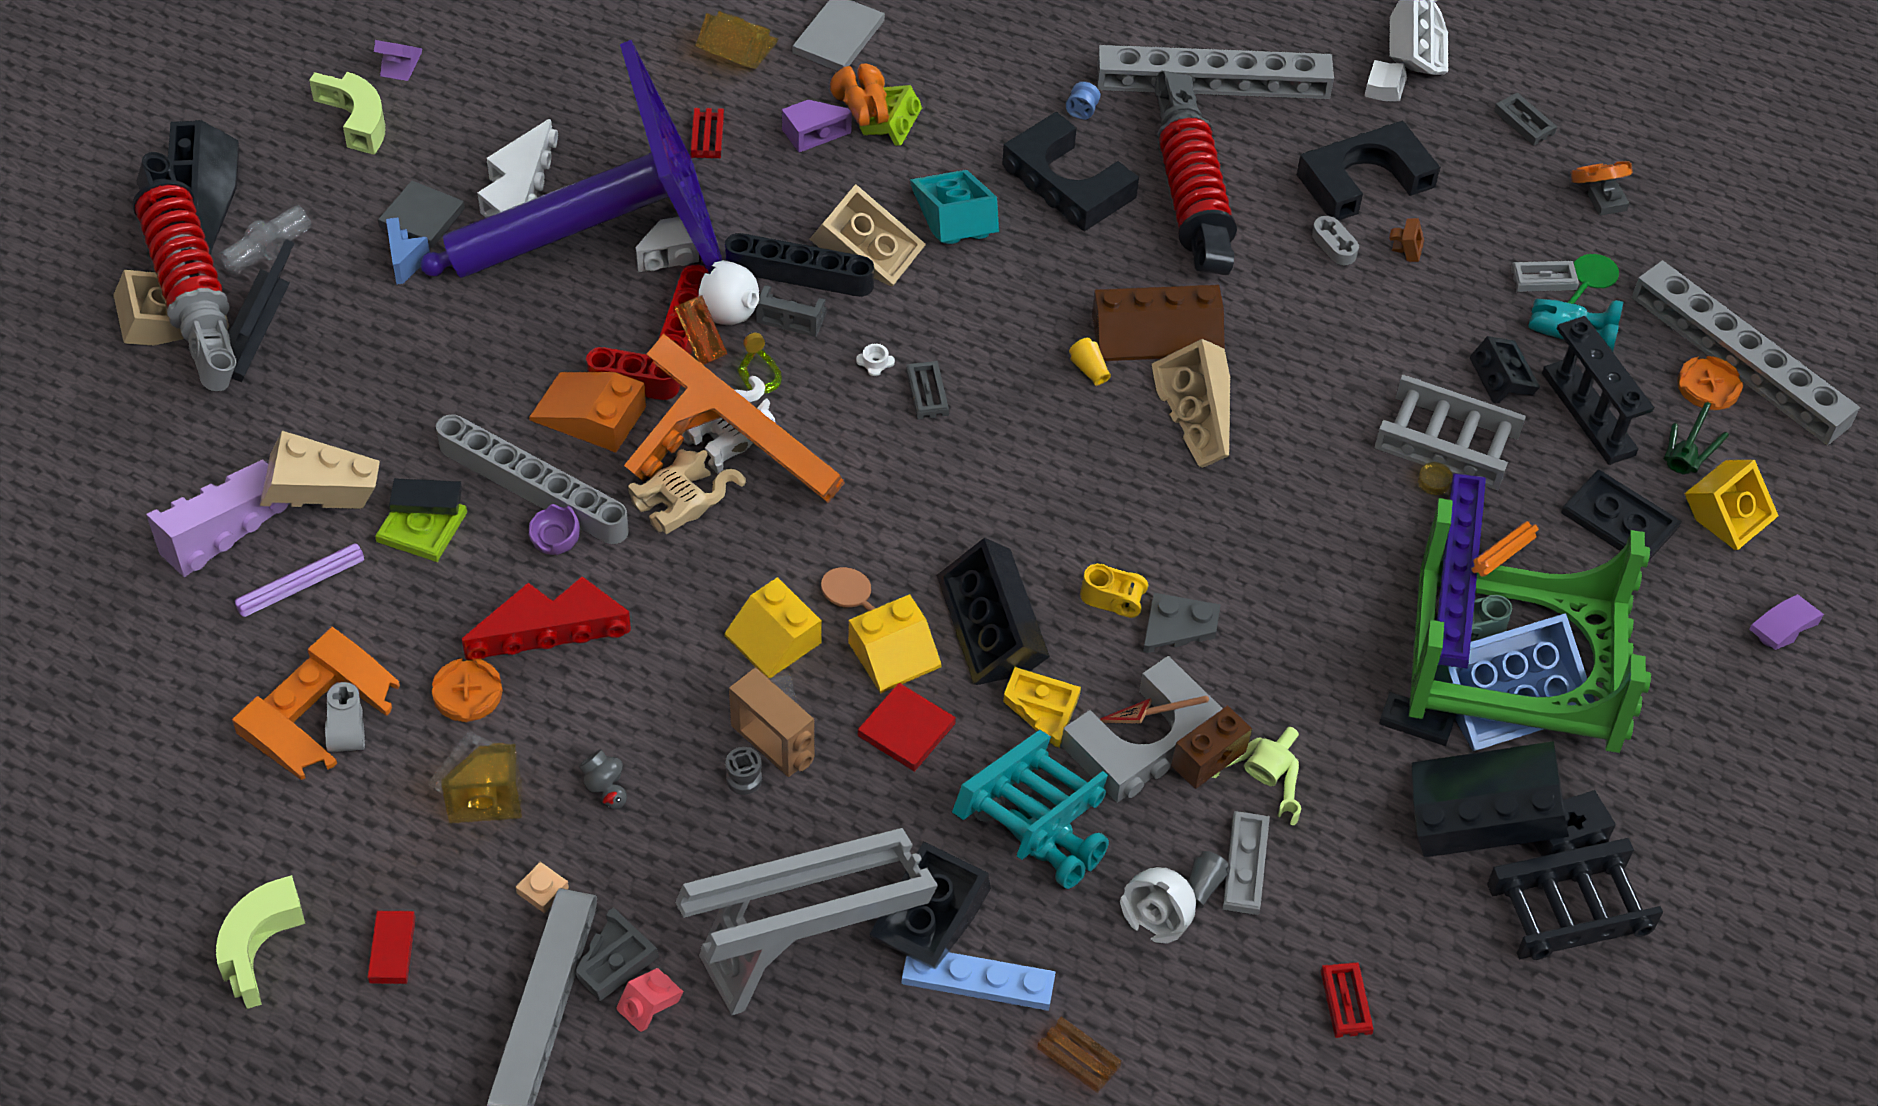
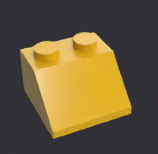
M1725 460L1684 493L1696 521L1734 550H1739L1779 516L1755 460Z
M777 577L750 595L726 630L725 637L760 672L770 679L822 643V620Z
M910 594L849 619L848 643L880 694L894 688L898 683L904 684L941 668V661L927 620Z

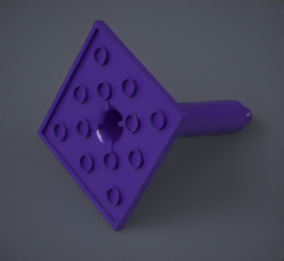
M632 40L621 43L620 47L651 152L444 234L443 241L446 251L441 253L428 252L421 259L420 267L426 275L431 277L438 276L446 267L452 265L459 277L464 278L666 198H670L702 261L709 274H711L715 268L712 265L723 259L692 158Z

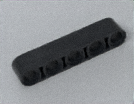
M744 233L732 234L725 241L726 261L746 267L756 278L857 297L867 296L874 289V263L865 256Z

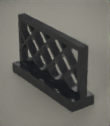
M285 239L270 272L260 269L229 331L230 344L236 358V366L231 378L239 382L243 381L290 282L280 278L295 244L288 239Z

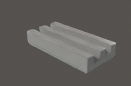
M1573 261L1513 262L1511 266V272L1514 273L1513 280L1514 283L1516 282V292L1577 290L1579 285ZM1552 272H1568V273L1552 274ZM1522 273H1540V274H1522Z

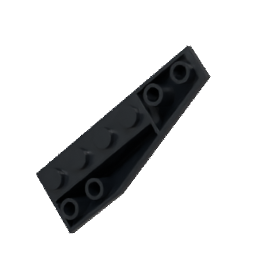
M202 120L170 122L168 158L171 162L176 181L186 184L192 190L194 205L197 210L196 215L201 222L200 228H202L205 234V241L209 246V254H211L237 189L239 142L237 139Z

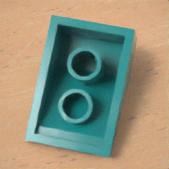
M968 170L910 179V185L931 233L940 242L954 244L958 243L962 238L972 237L981 239L988 237L990 233L999 232L997 196Z

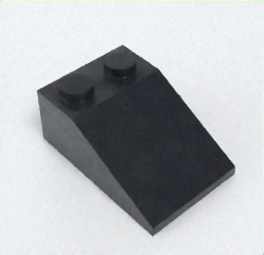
M923 841L916 853L921 856L918 866L920 870L927 868L938 885L929 903L879 917L869 935L871 938L936 969L975 918L991 886L988 872ZM907 871L900 882L911 879Z

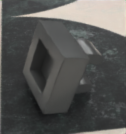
M1616 178L1603 180L1601 185L1590 187L1588 196L1599 216L1628 210L1630 203L1622 188L1616 182Z

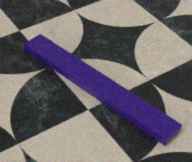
M1453 474L1450 493V500H1452L1451 525L1444 549L1437 621L1444 622L1443 649L1438 665L1468 669L1477 573L1474 574L1471 568L1474 566L1473 560L1479 556L1486 484L1485 477Z

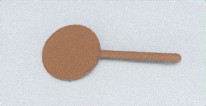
M840 567L828 571L823 576L821 590L830 602L842 607L862 605L868 611L876 609L867 602L871 594V584L868 578L861 572L851 568Z

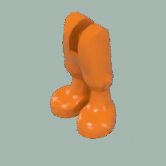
M867 63L860 64L857 71L859 86L851 66L843 67L835 73L830 82L831 93L837 100L844 101L848 105L854 119L860 126L870 125V118L872 117L875 118L877 124L888 122L889 113L885 99L887 93L883 89L885 80L878 68Z

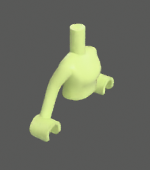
M1287 727L1277 742L1266 738L1262 739L1261 737L1248 743L1246 753L1228 766L1249 758L1244 764L1246 772L1268 786H1275L1279 777L1286 773L1284 800L1280 804L1278 817H1281L1285 811L1292 812L1294 815L1290 824L1295 825L1301 813V805L1294 800L1299 761L1288 749L1299 734L1296 729ZM1218 772L1212 778H1216L1217 776H1219L1220 772Z

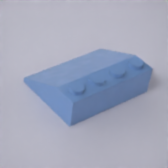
M1566 613L1472 641L1470 644L1468 669L1438 665L1434 677L1435 681L1529 697L1562 695L1576 689L1587 680ZM1592 694L1584 695L1588 703L1595 702ZM1575 702L1568 703V705H1577ZM1456 714L1455 717L1458 726L1473 751L1543 730L1541 728Z

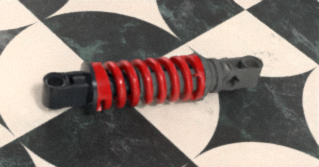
M1162 70L1157 75L1155 81V95L1158 98L1161 115V127L1157 133L1159 137L1157 143L1162 152L1171 198L1173 199V207L1179 227V240L1185 249L1193 252L1196 271L1227 276L1230 274L1234 264V251L1230 243L1236 236L1237 226L1235 219L1232 217L1229 199L1226 195V187L1223 183V175L1220 171V162L1218 161L1217 150L1215 149V142L1212 136L1213 127L1209 120L1202 118L1201 111L1197 107L1192 77Z

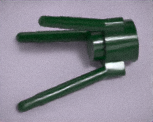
M1709 402L1704 404L1687 440L1676 444L1678 424H1672L1668 449L1663 458L1667 461V465L1671 470L1683 475L1689 474L1691 471L1697 473L1701 464L1728 438L1729 434L1727 432L1722 433L1699 456L1698 447L1694 444V441L1711 406Z

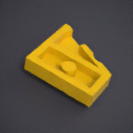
M1015 667L1005 690L1003 702L1036 731L1042 730L1051 736L1050 743L1060 748L1063 728L1070 722L1080 696L1081 687Z

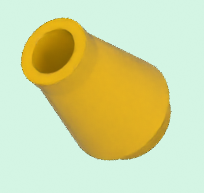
M1083 338L1072 345L1069 350L1071 362L1089 377L1095 386L1103 384L1110 379L1111 374L1106 367L1097 342H1092L1090 338Z

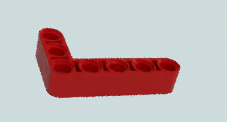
M701 265L687 266L681 272L660 334L661 337L664 333L690 355L705 314V310L700 309L699 288L705 273L709 274V272ZM605 347L594 348L587 354V372H616L641 381L645 386V397L668 400L675 397L680 390L681 385L653 363L654 361L646 354Z

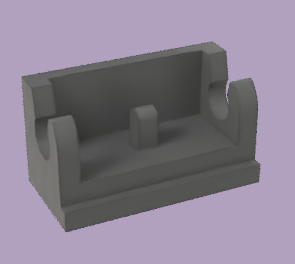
M764 286L756 306V323L817 337L827 313V307H824L826 299L819 298L815 307L794 301L775 298L773 294H769L772 286Z

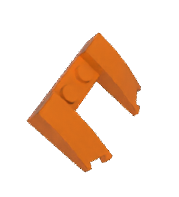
M331 627L308 648L310 657L264 700L259 696L255 697L232 719L237 735L301 780L305 779L302 768L323 761L328 770L337 764V760L294 724L305 711L336 682H349L356 686L361 699L387 716L392 709V704L384 701L389 686L399 689L400 686L399 681L373 657L334 627Z

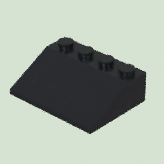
M1554 741L1412 762L1417 836L1424 857L1569 837Z

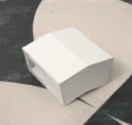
M1374 60L1365 97L1382 101H1400L1407 79L1405 64Z

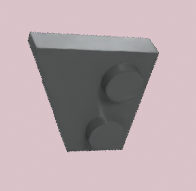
M1154 593L1143 652H1154L1155 647L1169 644L1178 647L1187 645L1191 641L1202 642L1215 639L1221 604Z

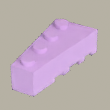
M262 459L228 475L225 483L219 486L209 484L201 488L200 495L190 500L181 497L171 502L172 508L162 513L156 509L146 514L159 554L183 577H186L193 571L200 570L207 561L220 552L227 551L237 540L249 532H254L264 521L276 513L283 512L290 503H272L271 506H260L268 464Z

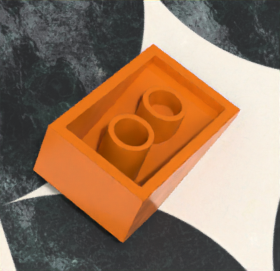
M560 372L530 415L529 420L617 452L646 408L645 386L641 381L616 372Z

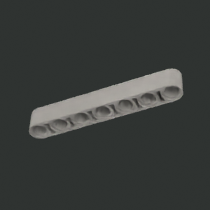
M458 415L443 416L436 423L439 448L445 456L543 509H546L551 504L563 508L570 506L578 518L580 529L603 542L618 544L627 538L629 532L627 510L622 503Z
M563 888L558 889L487 1106H534L574 982L575 970L580 963L597 906L596 895Z

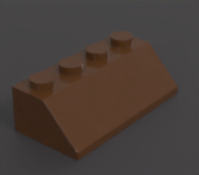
M1219 285L1098 289L1094 292L1093 325L1096 342L1104 361L1162 359L1201 339L1225 349L1224 307Z

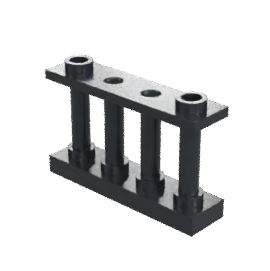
M1586 316L1558 324L1556 329L1568 344L1564 360L1544 366L1542 375L1608 465L1636 456L1639 448L1627 433L1631 420L1653 412L1655 407ZM1577 359L1584 365V373L1576 365ZM1594 381L1602 390L1601 396L1593 388ZM1611 404L1619 412L1618 420L1610 411Z
M1629 838L1493 867L1487 883L1492 897L1502 894L1510 897L1526 934L1516 953L1519 960L1532 957L1533 960H1540L1548 957L1555 951L1634 934L1636 937H1642L1655 930L1663 914L1661 906L1643 910L1624 870L1634 851ZM1602 872L1611 875L1628 913L1613 917L1608 916L1591 875ZM1572 879V881L1578 883L1594 921L1575 925L1557 885L1558 882ZM1539 887V889L1544 890L1560 926L1559 929L1545 932L1540 931L1523 892L1525 889Z

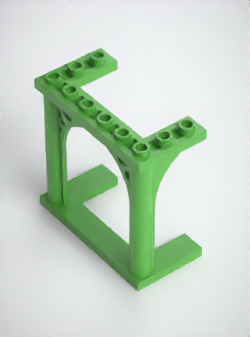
M1439 498L1419 574L1409 717L1423 719L1425 709L1605 739L1606 751L1620 753L1624 740L1631 739L1634 725L1632 718L1633 716L1639 717L1642 707L1641 694L1648 692L1651 682V672H1647L1645 667V656L1633 654V643L1628 642L1633 630V619L1628 618V614L1630 615L1633 606L1632 592L1639 590L1642 577L1640 569L1641 567H1647L1650 556V547H1645V532L1631 530L1625 547L1614 558L1596 568L1583 572L1549 574L1505 566H1498L1485 577H1481L1477 572L1475 593L1501 595L1509 599L1536 603L1560 614L1566 613L1567 618L1586 636L1592 648L1594 657L1593 671L1581 686L1568 693L1552 697L1522 696L1434 680L1443 649L1444 622L1434 621L1437 586H1441L1444 558L1442 555L1452 515V500ZM1597 614L1603 616L1606 621L1599 625L1587 623L1585 618L1589 615ZM1605 633L1603 640L1598 638L1596 634ZM1602 682L1604 684L1602 688H1600L1596 685V683ZM1592 694L1600 700L1588 703L1584 695ZM1575 702L1577 705H1568V703Z

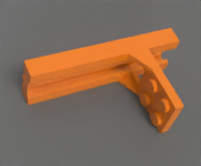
M664 333L649 350L647 355L654 361L653 363L686 390L624 465L643 482L647 477L651 479L658 470H661L663 466L661 460L668 452L674 453L684 441L682 434L685 431L722 418L827 503L831 501L845 482L839 473Z

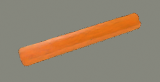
M1528 521L1522 523L1473 560L1474 566L1471 568L1474 574L1478 572L1481 577L1488 575L1537 537L1535 533L1539 530L1537 525H1531Z

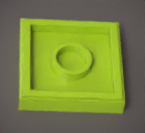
M459 504L458 515L390 512L375 535L376 542L438 562L466 516L467 507Z

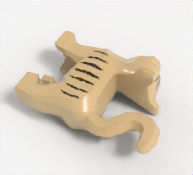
M681 449L676 453V459L672 465L658 470L643 485L631 483L628 486L633 505L640 512L648 511L661 502L666 505L667 509L665 511L654 512L649 518L652 526L658 532L663 531L665 534H668L686 522L698 519L708 508L716 505L725 496L727 482H735L743 487L746 483L745 476L735 469H726L720 472L714 479L712 493H704L692 481L711 475L704 464L708 455L707 451L703 450L697 453Z

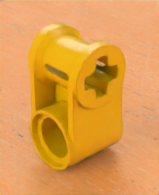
M1092 564L1084 572L1080 596L1087 605L1133 618L1141 612L1140 600L1148 589V582L1143 576L1136 573H1128L1104 564Z

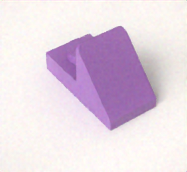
M375 40L374 52L383 53L380 75L382 77L408 81L422 53V48Z

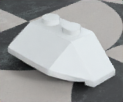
M1399 0L1390 16V57L1396 63H1404L1405 67L1411 71L1436 75L1446 74L1448 72V31L1442 13L1435 3L1437 0Z

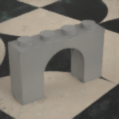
M1169 656L1142 673L1139 692L1146 699L1151 698V704L1154 707L1201 696H1208L1209 701L1207 703L1161 712L1171 728V731L1163 739L1150 744H1133L1124 741L1116 736L1091 710L1063 728L1061 747L1092 778L1102 771L1107 773L1108 778L1103 789L1117 803L1126 796L1132 798L1137 795L1144 787V783L1151 778L1158 779L1162 777L1171 766L1176 742L1223 709Z

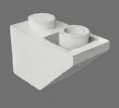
M680 217L660 220L635 247L638 272L655 271L660 268L678 265L685 266L690 263L699 262V253Z

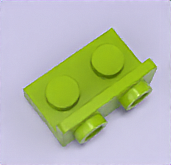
M911 85L883 87L887 93L885 99L888 106L889 120L888 122L877 124L874 117L870 118V125H859L863 135H883L889 133L895 146L902 145L922 109L920 100Z

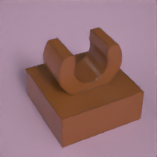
M1408 218L1404 229H1391L1389 239L1394 241L1392 251L1405 252L1407 261L1419 262L1424 243L1419 218Z

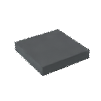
M412 180L378 219L379 227L387 230L386 219L398 217L400 229H407L408 239L427 237L429 247L433 248L464 211L465 205L464 201Z

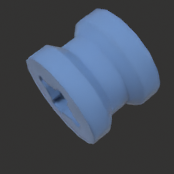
M1088 82L1076 83L1066 101L1067 112L1076 118L1084 120L1091 118L1101 95L1097 87Z

